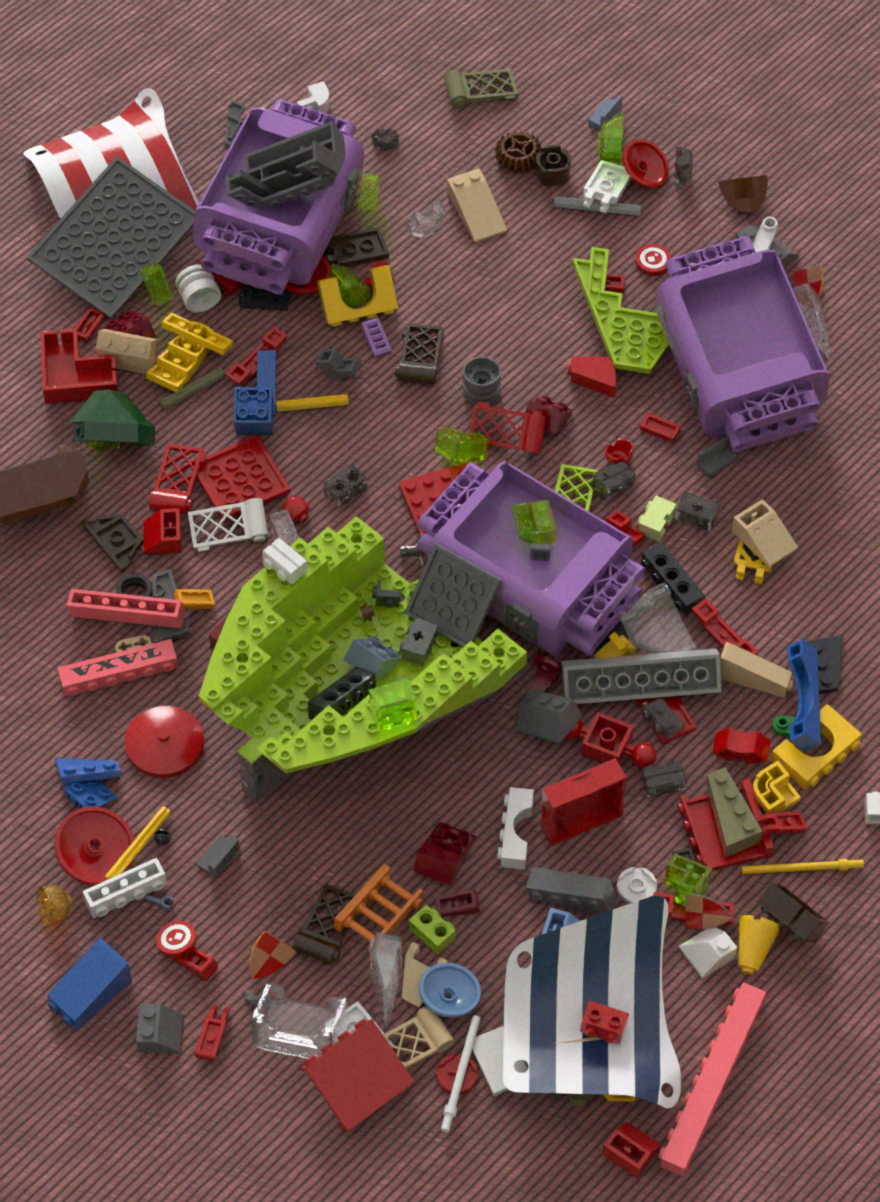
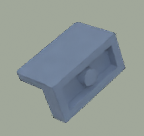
M619 95L614 101L607 98L589 118L588 124L604 131L622 110V96Z

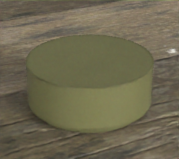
M590 1094L568 1095L570 1103L576 1107L585 1106L590 1097Z

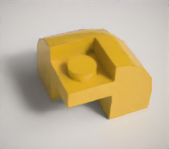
M779 761L761 770L756 775L753 783V794L759 806L766 814L784 812L801 800L800 795L789 783V773Z

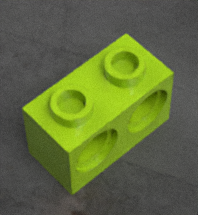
M425 905L409 920V930L437 955L455 940V927L449 921L445 922L434 908L431 909ZM425 920L430 921L429 924H424L422 922ZM443 933L445 936L438 937L437 934Z

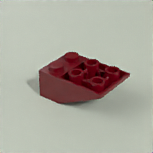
M439 822L418 850L413 871L451 885L457 877L476 835Z

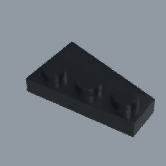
M843 635L806 641L817 649L819 694L838 691Z

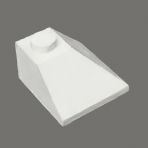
M716 927L706 929L678 946L702 979L736 959L737 946L726 932Z

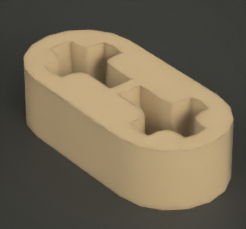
M136 636L118 641L115 645V650L117 653L123 651V647L129 650L141 647V643L149 645L152 642L148 636Z

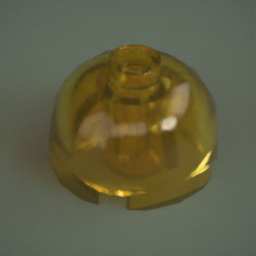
M54 884L38 887L36 901H40L41 908H38V913L43 925L51 926L65 920L69 914L70 907H72L71 896L67 895L62 887Z

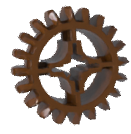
M514 131L513 134L507 132V135L502 136L501 140L497 142L495 157L498 160V164L502 165L503 169L508 168L509 172L512 170L515 173L517 171L523 173L524 170L530 172L531 168L536 167V155L541 151L542 146L539 144V139H535L534 135L529 136L528 132L525 134L522 131L520 133Z

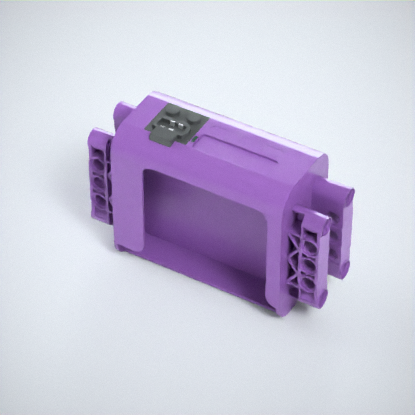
M277 99L271 110L260 107L250 110L194 213V242L198 249L205 253L201 262L202 268L208 272H214L275 294H282L288 282L299 285L308 283L346 208L350 207L352 197L356 195L362 179L364 149L352 137L356 131L355 124L351 121L290 103L283 99ZM334 121L343 134L346 158L334 184L326 187V189L315 191L308 196L299 197L295 201L286 202L279 207H247L227 195L226 175L234 176L238 174V170L246 173L244 155Z
M742 236L738 239L668 259L665 265L670 277L656 290L655 311L684 380L685 393L687 396L690 395L691 408L697 412L705 435L708 437L727 435L730 438L729 443L733 452H741L751 447L816 428L819 423L814 412L820 409V403L827 396L830 377L777 252L774 250L756 252L750 237ZM769 428H775L776 430L771 431Z
M506 461L501 462L491 473L470 462L433 505L421 515L417 522V527L426 533L419 539L416 548L428 555V558L434 544H440L501 578L502 582L487 615L553 657L558 656L568 644L591 656L631 606L638 601L643 589L635 584L644 575L645 567L631 560L632 537ZM531 543L551 544L550 560L530 559Z

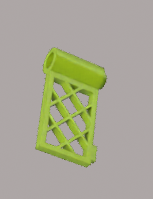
M561 464L555 491L569 500L568 495L575 493L578 498L572 500V502L577 504L582 501L586 505L585 510L589 511L595 484L599 485L601 474H598V470ZM564 471L572 472L574 475L567 478L564 475ZM591 475L593 478L585 481L582 476ZM578 479L582 484L575 487L571 482ZM567 484L571 489L563 492L560 487ZM586 487L589 492L582 495L578 490Z

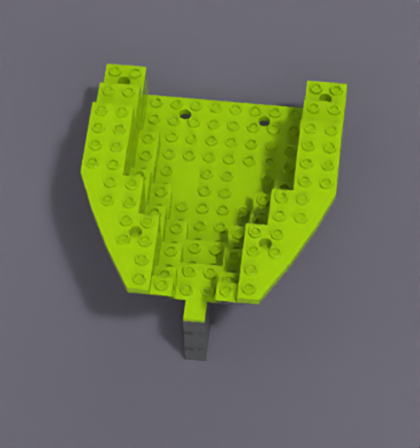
M356 516L337 533L327 527L309 544L299 537L290 545L293 550L308 561V571L302 577H299L295 583L290 584L288 581H282L277 576L276 571L264 567L243 585L212 653L200 690L199 700L228 725L244 731L251 737L238 750V759L241 764L242 790L257 802L290 772L337 761L380 747L418 732L491 697L511 679L525 670L527 651L499 629L492 633L484 642L476 638L474 643L470 641L464 647L460 645L455 648L450 645L454 641L438 633L424 666L401 659L383 679L376 680V690L374 692H371L343 715H340L328 705L313 720L308 719L307 702L354 668L343 660L353 640L372 636L377 637L382 641L383 645L395 649L397 654L402 657V651H400L401 642L403 639L406 640L408 627L415 621L414 618L404 613L413 594V591L408 589L410 583L385 564L384 538ZM377 580H381V590L400 591V597L405 600L399 602V607L386 608L385 606H376V599L372 598L373 587L377 586ZM366 602L368 606L372 605L375 613V616L372 617L373 621H364L360 606H363Z

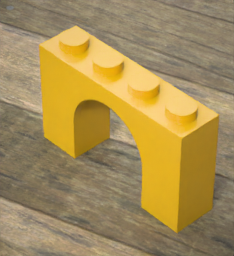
M385 265L369 269L373 285V296L366 306L358 309H352L343 302L336 277L318 280L317 284L326 323L331 324L333 327L342 325L341 321L349 320L350 323L359 321V317L366 316V319L377 317L376 313L383 312L384 315L394 313V309H398L390 266Z
M828 704L820 710V733L831 743L832 749L829 753L820 757H811L802 753L787 739L772 751L771 761L773 763L779 761L789 773L790 778L804 790H807L810 786L814 787L824 774L828 775L837 763H842L847 758V754L851 751H856L861 745L862 734Z

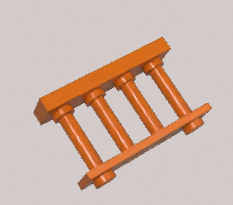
M386 864L382 865L335 917L334 929L338 932H341L345 927H350L370 941L369 953L371 955H374L377 950L381 951L390 935L423 902V890L420 888L412 895L390 880L391 868ZM382 886H386L408 902L401 909L380 895L378 890ZM369 900H375L395 914V917L390 922H387L367 908L366 903ZM357 913H362L383 928L378 936H375L354 921Z

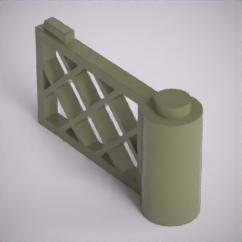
M511 69L460 73L457 70H451L444 75L450 101L454 107H463L467 102L505 99L506 101L515 100L518 97ZM502 75H508V79L506 81L499 77ZM489 77L492 80L490 82H487L483 80V78ZM466 79H473L475 82L471 84ZM497 81L498 83L502 84V86L498 88L494 86L493 83ZM481 83L486 87L482 90L476 85ZM508 87L512 92H506L503 89ZM490 88L496 92L495 94H490L486 91ZM472 90H474V91L478 92L479 94H478V95H475V96H471V95H470V92H471Z

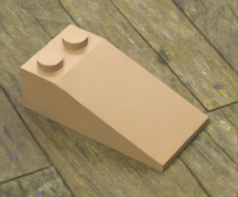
M480 169L447 179V194L474 243L507 232L505 223Z

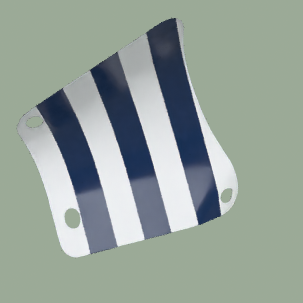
M650 896L522 942L513 950L506 966L504 998L503 1083L507 1089L513 1092L628 1095L661 1105L665 1108L675 1106L680 1097L681 1074L678 1059L668 1034L663 1003L662 951L668 918V903L662 896ZM526 951L530 953L532 960L531 964L523 969L518 966L517 958L521 952ZM589 1001L629 1013L627 1026L620 1045L608 1043L604 1039L570 1043L560 1042L591 1038L580 1032L582 1019ZM518 1060H524L528 1063V1070L524 1073H518L514 1069V1063ZM664 1083H669L673 1087V1094L669 1098L665 1097L661 1091Z

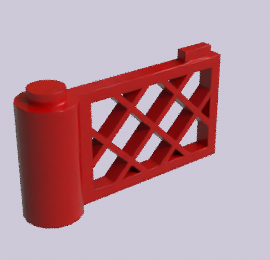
M478 401V405L474 404L468 441L540 453L546 416H543V412L532 411V414L489 407L490 403ZM478 409L485 410L489 417L480 422L477 417ZM499 412L503 413L507 419L500 425L493 418ZM517 415L524 416L522 425L516 428L511 419ZM491 419L496 428L488 433L482 424ZM509 422L514 431L506 436L500 427ZM478 427H481L486 434L480 439L473 438L474 431ZM496 430H499L504 437L498 442H494L490 436ZM514 433H517L520 437L519 446L512 445L508 439Z
M167 444L154 491L150 494V509L179 508L180 513L187 514L192 510L193 500L190 498L200 464H204L207 455L203 448ZM171 450L179 451L180 455L172 459L170 452ZM191 453L198 454L197 458L189 461L186 457ZM184 458L187 464L178 468L176 462ZM173 464L176 470L167 475L165 469ZM191 467L193 473L185 477L182 471ZM180 474L183 479L174 484L171 478ZM167 480L171 484L166 489L160 488L161 484ZM187 483L188 490L187 492L179 491L177 487Z

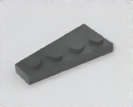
M171 569L153 574V597L176 600L174 592L177 587ZM186 616L182 629L153 626V643L169 639L175 640L190 635Z

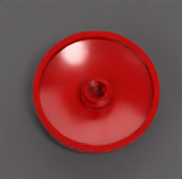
M158 706L142 712L131 722L125 735V748L128 759L137 770L152 777L168 778L188 771L197 763L203 752L204 736L200 723L188 711L174 706Z
M85 807L70 813L62 821L55 835L54 852L60 867L67 875L80 883L95 886L107 880L106 874L133 843L134 837L127 823L116 813L101 807ZM132 861L130 862V864L126 867V869H125L122 873H124V872L127 871V869H128L129 866L131 865Z

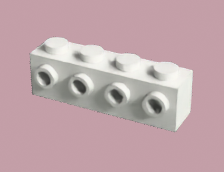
M155 858L82 892L92 917L96 918L106 915L115 908H122L128 902L135 899H142L150 892L161 890L167 885L162 866L158 859Z

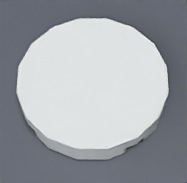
M631 867L620 874L617 881V893L621 900L627 904L653 896V893L657 891L656 878L645 868Z

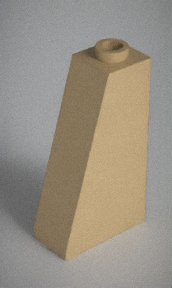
M726 642L720 657L721 679L785 698L787 691L791 692L794 681L791 680V671Z

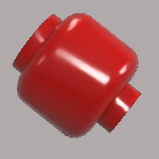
M292 495L283 502L282 512L291 523H303L308 519L310 507L301 496L294 497Z

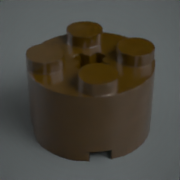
M559 145L543 147L536 155V176L541 181V184L549 186L568 182L571 173V155L569 151L561 149Z

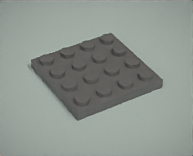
M434 544L404 613L414 619L419 618L437 624L438 633L464 647L470 641L475 642L502 579L440 544Z

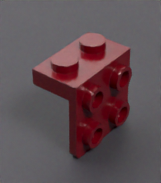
M135 311L125 312L121 318L110 321L104 327V329L148 338L156 337L149 318Z

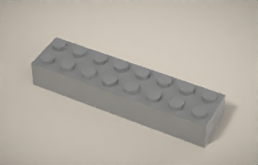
M717 649L561 661L563 697L573 699L575 704L721 692L720 654Z

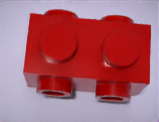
M589 1001L582 1019L580 1032L589 1037H598L608 1043L620 1045L627 1026L629 1013Z

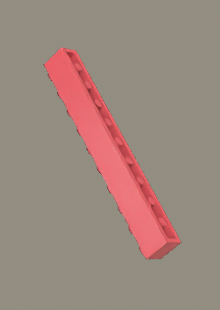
M744 982L740 989L736 988L732 1000L735 1001L732 1006L728 1005L724 1015L726 1020L724 1023L721 1022L716 1032L718 1037L716 1041L712 1040L708 1051L710 1055L708 1058L704 1057L700 1066L702 1072L700 1076H695L692 1083L694 1089L692 1093L688 1092L683 1104L686 1106L683 1111L680 1110L675 1120L677 1123L676 1128H671L667 1136L669 1143L667 1147L663 1146L658 1158L661 1159V1168L684 1177L762 1008L766 996L765 991Z

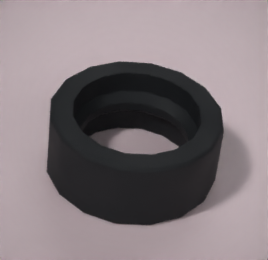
M128 574L121 578L116 587L117 594H123L130 586H142L146 589L144 596L153 597L152 584L142 574Z

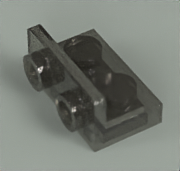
M681 146L676 148V161L674 163L675 187L679 189L692 177L693 152Z
M661 697L650 704L646 701L642 703L641 714L645 721H649L653 725L656 734L661 735L665 740L684 729V723Z

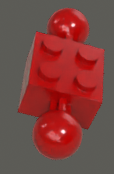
M597 712L590 728L583 726L582 720L579 719L564 737L568 740H575L579 737L584 738L581 755L600 763L616 758L620 765L624 755L632 758L633 763L637 767L648 768L655 763L657 758L656 750L652 745L648 743H640L636 746L630 744L633 739V725Z

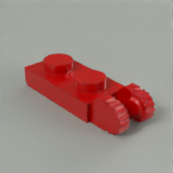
M799 811L771 812L756 818L758 824L770 823V825L762 828L763 835H770L772 833H804L807 830V826Z
M212 1004L200 1034L195 1057L215 1062L226 1029L230 1008L224 1007L221 1019H216L217 1005Z

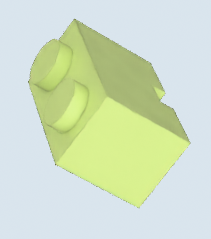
M655 496L653 501L648 502L645 510L646 513L640 516L637 525L639 530L645 533V537L659 542L666 531L664 529L665 524L669 526L675 516L676 504Z

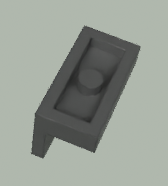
M728 436L698 454L697 467L708 478L738 461V455L729 447L730 438Z
M222 835L219 836L197 862V866L216 878L240 850L239 839L233 835L229 840Z

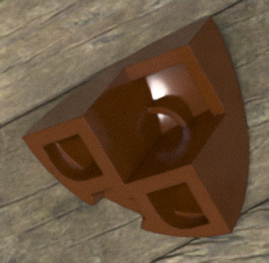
M767 175L718 181L725 200L739 211L754 212L761 207L765 200L768 186Z

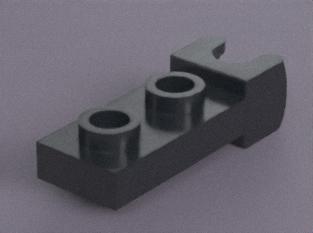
M241 286L240 308L252 309V307L288 311L291 298L290 292L283 291L282 294H275L264 289H254V286Z

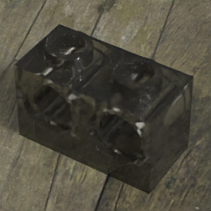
M352 463L323 483L324 494L337 507H340L366 490L367 477Z

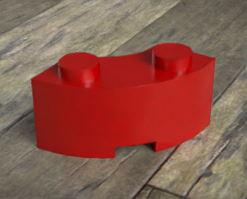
M727 728L715 734L712 753L733 762L734 758L746 760V763L768 761L771 740L758 731L746 733Z

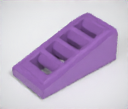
M379 318L362 322V332L374 357L391 353L392 349Z

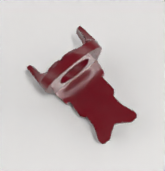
M540 651L533 659V663L538 668L536 677L533 680L534 684L527 690L526 694L531 689L547 692L559 678L561 661L554 662L543 657V653Z

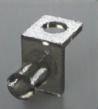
M424 534L417 535L418 541ZM417 543L412 546H399L401 558L418 556L420 565H424L423 552L416 548Z

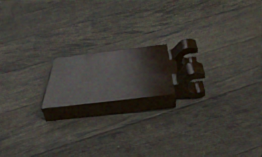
M377 227L332 236L323 254V258L329 263L331 268L336 264L338 268L387 259L389 258V251L381 231Z

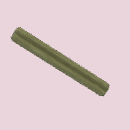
M218 368L181 388L177 393L174 392L161 399L160 404L163 409H168L224 378L225 373L222 368Z

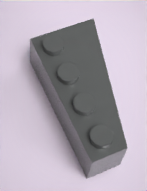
M532 867L526 885L529 897L535 901H543L595 916L614 910L617 901L610 879L605 877Z

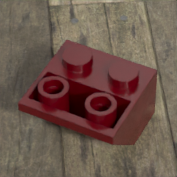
M542 395L541 397L529 400L525 413L532 414V411L543 412V416H546L544 430L554 434L562 431L573 412V409L568 408L569 405L558 402V404L552 402V398Z

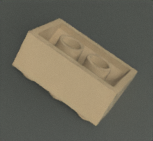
M103 329L98 332L96 353L97 356L115 355L117 369L146 374L153 367L157 339Z

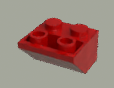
M179 508L161 509L143 521L144 555L182 552Z
M626 1122L615 1129L603 1145V1156L638 1179L662 1145L629 1122Z

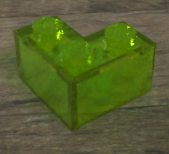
M453 427L437 429L435 451L455 465H462L466 462L477 463L480 460H486L489 439L479 432L462 434Z
M675 854L667 864L664 879L665 884L677 888L674 902L686 907V893L703 896L709 887L712 868Z

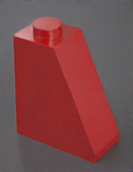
M571 357V364H567V375H571L572 383L610 397H615L616 373L610 357Z

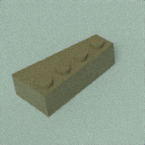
M726 767L708 774L706 789L714 812L715 823L718 827L719 838L722 842L724 857L761 843L763 831Z

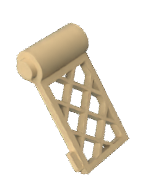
M427 1006L419 1009L418 1015L415 1018L383 1034L387 1041L393 1036L401 1038L399 1047L390 1046L394 1051H397L396 1055L398 1058L400 1052L411 1054L409 1061L402 1062L406 1069L437 1052L441 1053L448 1050L455 1042L439 1016ZM414 1025L418 1030L417 1037L406 1035V1029ZM404 1039L415 1041L413 1050L402 1048ZM418 1042L427 1044L429 1050L424 1053L416 1051Z

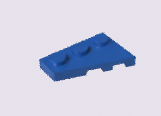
M55 758V765L62 784L121 777V769L118 761Z

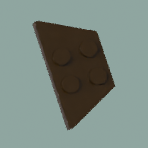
M123 514L98 517L99 520L94 521L81 520L82 526L121 574L124 573L144 543L139 533Z

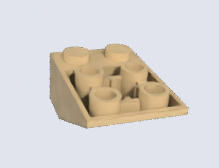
M763 499L733 519L732 532L768 567H771L798 549V546L777 513Z

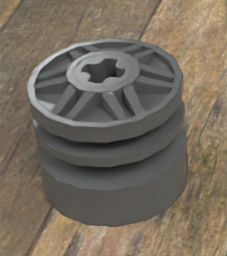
M488 357L472 358L463 367L464 398L473 405H478V401L490 403V405L496 402L501 393L500 365Z

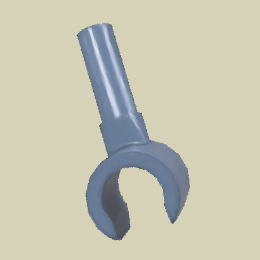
M150 895L146 896V900L161 905L164 911L170 910V906L164 903L173 904L174 902L170 896H165L163 899Z

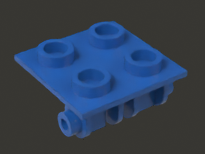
M99 780L73 782L62 787L66 798L70 799L75 806H78V809L101 807L118 798Z

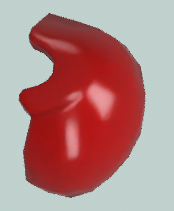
M617 439L614 445L609 443L605 450L607 461L615 466L628 464L634 454L633 444L624 439Z

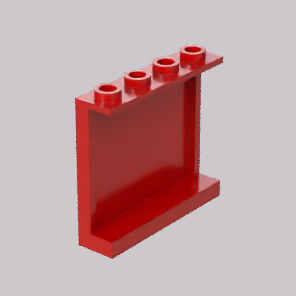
M742 780L741 787L737 788L756 819L762 815V812L753 794L750 780ZM680 795V803L677 804L678 812L684 817V829L690 834V846L696 851L695 859L697 866H701L703 873L773 856L774 845L770 835L762 834L761 843L724 857L723 846L719 838V831L715 823L709 796L704 795L685 800L684 795ZM766 823L759 824L760 828L762 829L763 827H765Z
M362 1019L354 1025L355 1029L350 1033L345 1031L337 1037L338 1042L333 1045L329 1043L320 1049L322 1052L317 1057L312 1055L303 1062L305 1066L300 1068L301 1071L307 1073L339 1120V1127L343 1132L355 1127L415 1082L373 1019L366 1021Z

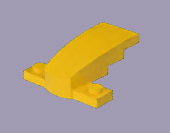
M170 313L162 321L161 327L178 336L170 341L167 350L157 357L156 364L146 373V379L177 393L200 367L209 350L224 355L233 346V340L215 333L205 324L189 321L174 313Z

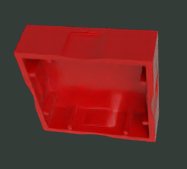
M616 758L542 789L541 829L551 847L590 829L600 827L623 817V796L626 790L627 777Z

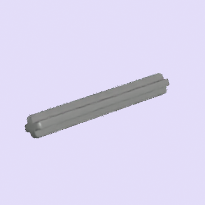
M556 196L554 199L555 207L599 212L602 204L601 201L593 200L591 207L587 208L583 206L585 199ZM614 203V205L610 204L607 212L639 216L641 214V206Z

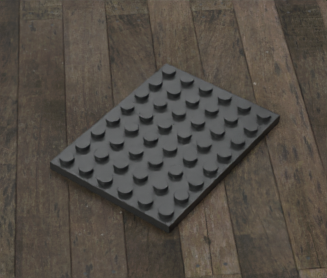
M116 156L27 256V260L112 320L192 229L195 211Z

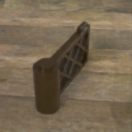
M407 324V327H403L402 337H405L401 363L395 369V377H398V381L435 384L443 327ZM410 330L419 331L420 333L413 336ZM431 332L438 333V335L433 338H431L428 334ZM425 337L428 341L422 344L418 339ZM413 342L418 346L414 349L408 347ZM431 344L436 347L431 351L426 348ZM423 350L426 354L419 357L416 353ZM410 356H413L416 359L412 362L405 361V359ZM430 357L434 364L425 363L424 360Z
M325 883L302 930L295 938L293 949L296 952L328 964H332L334 961L337 962L341 950H338L348 928L345 927L341 932H338L339 936L337 940H334L327 935V933L335 931L334 926L324 929L322 921L332 919L334 923L335 917L345 907L343 901L352 900L356 894ZM328 891L336 894L337 898L327 901L325 895ZM340 903L342 910L332 913L330 906ZM326 907L329 914L319 917L317 911ZM317 923L321 929L317 932L308 930L309 926Z

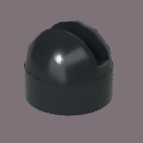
M159 828L154 834L155 842L158 845L164 846L170 842L171 837L167 829Z

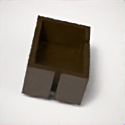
M771 883L757 902L762 906L760 909L765 914L776 917V922L785 929H791L793 931L792 935L800 941L815 942L830 923L781 884Z

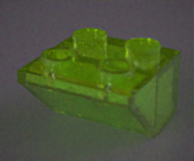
M549 499L511 505L519 539L530 544L556 543L557 528Z

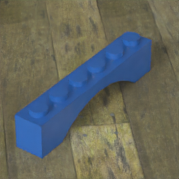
M801 639L787 646L788 664L796 682L799 700L797 716L793 723L790 724V741L806 752L821 745L817 649L804 639Z

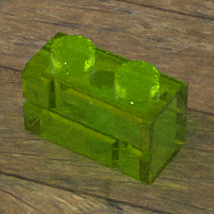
M152 263L140 269L152 303L158 306L174 299L161 265Z

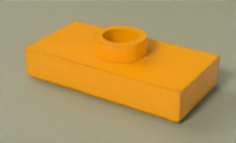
M176 589L174 592L175 599L182 600L185 609H213L215 607L211 590Z

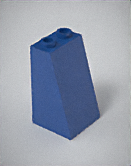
M100 937L47 994L49 1008L54 1013H60L66 1025L69 1027L72 1025L78 1030L132 982L129 964Z

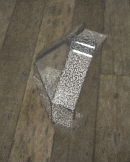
M666 583L646 591L644 598L636 599L629 605L630 610L622 611L618 614L627 637L632 645L654 654L698 650L681 619Z

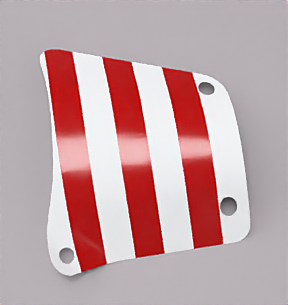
M151 88L143 89L127 109L116 118L30 148L23 153L37 168L60 218L65 215L116 156L194 211L200 203L183 172L169 139L161 101L157 93ZM149 96L151 104L143 108L141 106L142 101L145 97ZM47 150L44 154L35 155L39 151Z

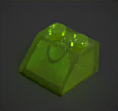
M622 112L602 124V131L598 132L597 142L601 143H597V154H600V161L621 162L624 113Z
M330 265V278H337L341 298L348 307L356 309L369 301V288L359 280L355 272H352L346 266Z

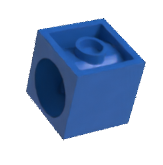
M235 387L233 423L236 435H273L274 398L272 388Z

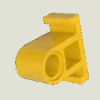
M613 632L609 636L611 640L596 653L594 658L637 655L634 651L636 647L623 634L619 636Z

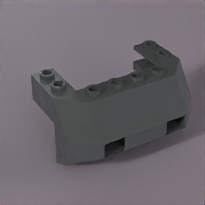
M334 121L244 155L246 173L238 170V174L234 176L226 175L227 195L247 207H279L281 204L295 201L299 197L308 196L315 191L326 189V187L334 184L346 158L343 134Z

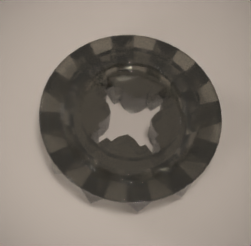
M383 127L381 130L376 129L375 133L372 134V144L379 150H391L399 143V135L396 130H391L390 127L388 129Z

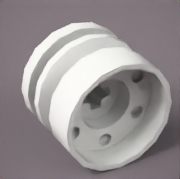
M201 264L187 267L177 275L175 280L176 287L189 311L194 313L204 312L219 302L221 292L214 281L212 272L203 269Z

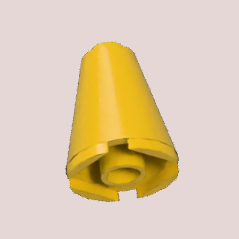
M752 915L741 916L739 920L738 967L742 969L741 972L753 975L754 972L759 971L779 933L780 927L777 923L762 917L760 920H757Z

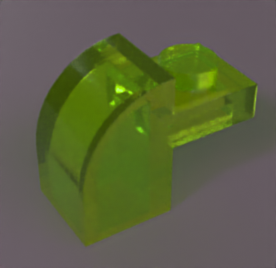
M363 173L359 187L358 208L376 210L380 175Z

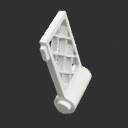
M253 498L241 503L188 512L194 550L198 549V552L208 551L211 546L250 539L254 540V542H263L268 537L263 500L261 498ZM241 508L242 514L238 520L229 515L233 509ZM216 512L224 515L219 524L211 519ZM201 515L206 519L199 527L194 523L193 516ZM227 517L235 522L230 531L221 526ZM208 521L216 525L211 534L203 530ZM237 525H240L244 528L245 535L236 536L232 532ZM219 528L227 533L224 539L221 540L214 537ZM200 532L209 536L204 543L197 544L196 537Z

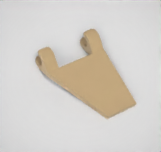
M413 942L405 958L402 999L420 1009L423 1001L419 994V983L424 972L430 967L414 959L420 952V948L417 943ZM440 958L437 964L447 963V960Z

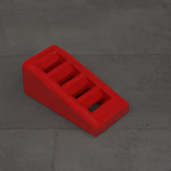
M193 948L185 959L183 957L186 953L182 954L183 956L172 958L205 981L218 969V964L214 957L196 948Z

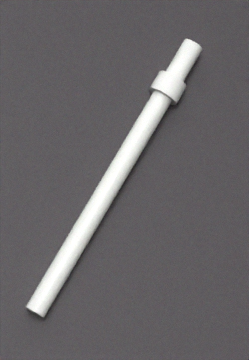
M476 1015L472 1017L449 1102L444 1108V1120L441 1127L443 1132H449L452 1119L455 1118L457 1113V1101L481 1019Z

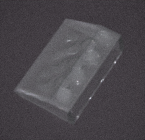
M376 932L375 940L371 939L369 945L370 970H372L370 979H373L383 1026L388 1029L402 977L401 937Z

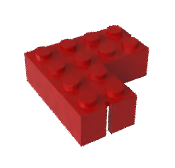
M77 329L60 330L62 344H59L57 330L40 332L42 386L45 403L88 400L94 391L100 390L118 392L115 355L80 358Z

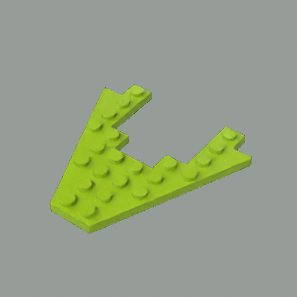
M591 247L590 260L573 258L572 265L608 356L615 369L650 374L669 347L657 313L622 308V293L605 291L609 250Z

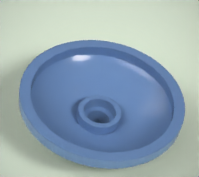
M440 963L428 968L424 972L419 983V994L423 1003L434 1013L445 1017H461L475 1009L481 996V988L475 975L467 968L454 963Z

